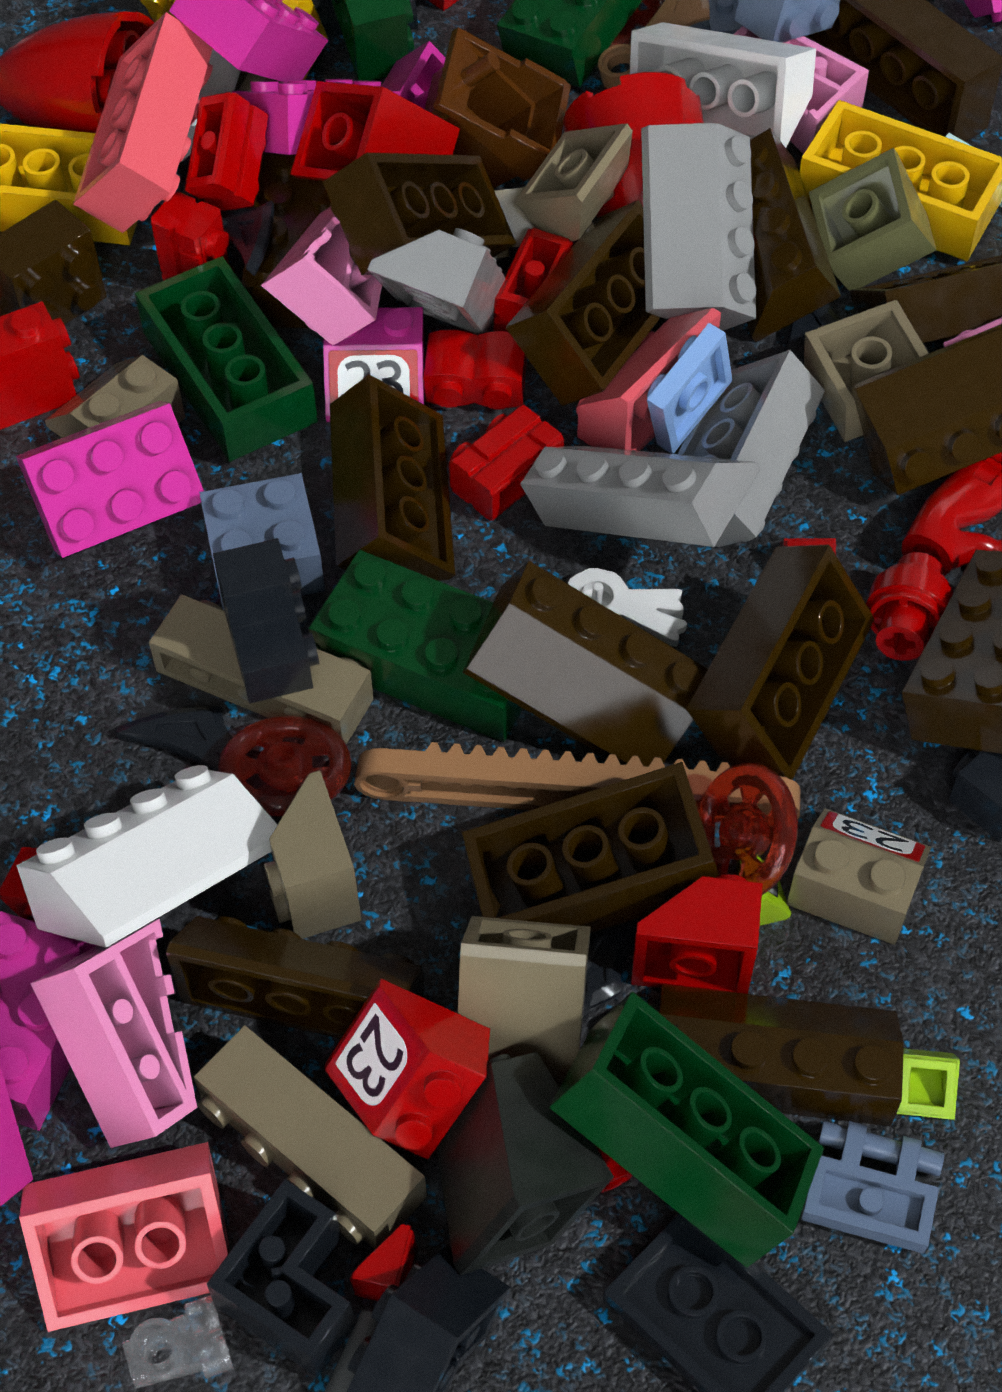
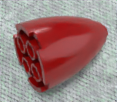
M140 12L97 13L52 24L28 35L0 56V105L12 116L30 127L96 133L119 58L154 22Z
M641 72L620 76L621 85L601 91L594 96L593 93L585 91L567 109L563 120L564 132L625 123L633 130L628 167L614 189V196L607 203L603 204L596 214V218L637 200L643 206L641 128L648 125L704 123L700 97L687 88L684 78L661 72Z

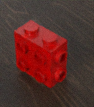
M43 301L0 316V430L62 407L76 396L73 381L79 379L80 375L70 351L65 352L64 348L71 346L68 332L60 317L52 320Z

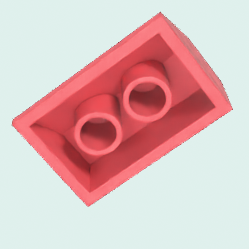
M709 308L671 317L656 332L650 331L603 392L579 400L576 408V413L578 414L577 438L593 447L635 451L643 449L655 437L647 404V394L650 386L660 374L665 373L667 375L678 361L683 345L691 336L696 335L698 337L708 323L719 328L721 312L715 308Z
M208 1142L29 1183L23 1188L19 1219L48 1332L208 1294L210 1292L207 1282L230 1253L222 1203Z

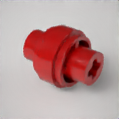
M921 552L908 553L902 556L896 565L880 573L872 583L866 602L867 607L875 618L871 628L877 635L876 645L878 649L892 659L909 661L918 658L922 654L954 593L949 582L944 577L942 564L935 557Z

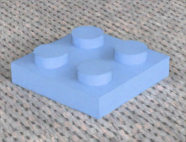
M711 323L707 324L698 337L693 335L685 342L676 364L667 375L662 373L654 380L647 394V404L657 445L671 454L675 453L733 381L726 333Z

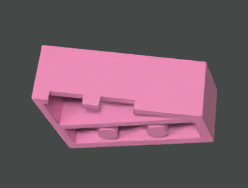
M744 26L734 33V35L761 39ZM802 36L782 43L816 48L813 95L790 139L804 154L838 100L861 108L863 107L869 70Z
M331 207L316 217L261 285L303 320L311 330L316 331L332 346L376 320L382 284L373 275H361L358 266L350 256L348 241Z
M160 918L151 921L107 948L96 945L30 983L110 1148L156 1137L197 1108L182 1031L174 1033L167 998L168 995L174 994L171 975L163 976L156 939L163 937Z

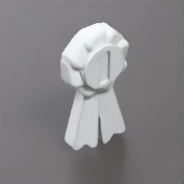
M599 568L584 570L574 575L568 582L569 585L671 646L677 647L679 634L685 632L687 628V623L682 620L684 608L680 603L682 590L629 589L615 572Z

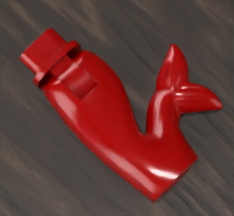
M1002 452L951 473L935 489L922 505L902 541L903 556L913 552L929 554L942 564L944 576H946L956 568L969 563L976 549L1002 552V540H997L981 533L960 530L984 523L1002 511Z

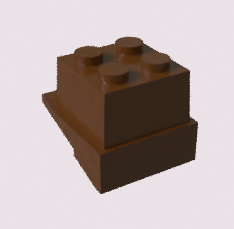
M457 27L451 33L444 66L432 76L425 110L460 128L453 155L480 156L493 188L517 176L523 181L533 177L562 135L563 120L571 85L565 79L527 58L519 61Z

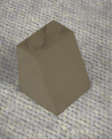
M471 917L461 942L458 1014L490 1028L488 1061L503 1054H508L511 1058L537 1052L560 1088L581 1045L590 927Z

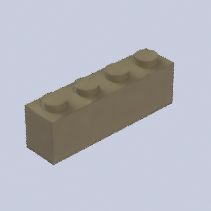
M181 594L149 641L157 672L342 749L347 745L374 700L371 670L366 669L353 658H339L317 649L320 664L310 667L313 682L312 689L249 704L225 611L217 604L208 600L197 601Z
M245 1025L194 1076L201 1097L197 1105L205 1116L221 1129L229 1123L244 1136L241 1144L255 1160L265 1167L273 1161L289 1175L286 1178L287 1181L335 1212L340 1233L353 1244L358 1245L364 1240L376 1250L427 1198L425 1176L384 1141L373 1136L366 1126Z

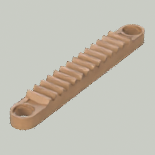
M431 742L426 751L374 748L362 752L357 761L354 785L363 795L381 800L533 810L661 769L665 766L661 758L657 757L653 759L649 767L643 766L638 756H632L626 765H620L614 754H610L604 763H598L593 753H587L582 762H576L570 751H565L560 760H553L549 750H542L537 759H532L526 748H520L515 757H508L505 748L498 747L493 755L489 756L485 754L482 745H476L470 754H464L460 744L455 743L446 753L441 752L437 742ZM677 759L674 763L683 762L703 823L782 827L796 822L800 817V786L787 777L733 773L728 762H722L717 771H710L706 761H699L694 770L688 769L683 759Z

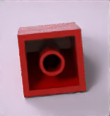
M317 81L291 175L297 178L325 181L365 153L453 155L460 128L385 87Z

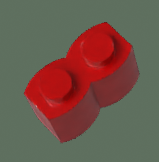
M439 330L429 333L423 376L425 401L446 408L476 403L491 409L501 410L523 405L527 357L511 334L505 331L486 332L479 335L462 330Z

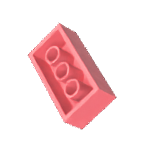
M167 12L119 58L73 205L122 233L138 220L141 222L145 221L155 205L161 200L169 201L176 192L180 183V176L176 172L179 163L186 156L191 145V138L187 135L190 125L197 118L200 101L198 99L199 94L213 70V65L209 63L213 48L181 21Z

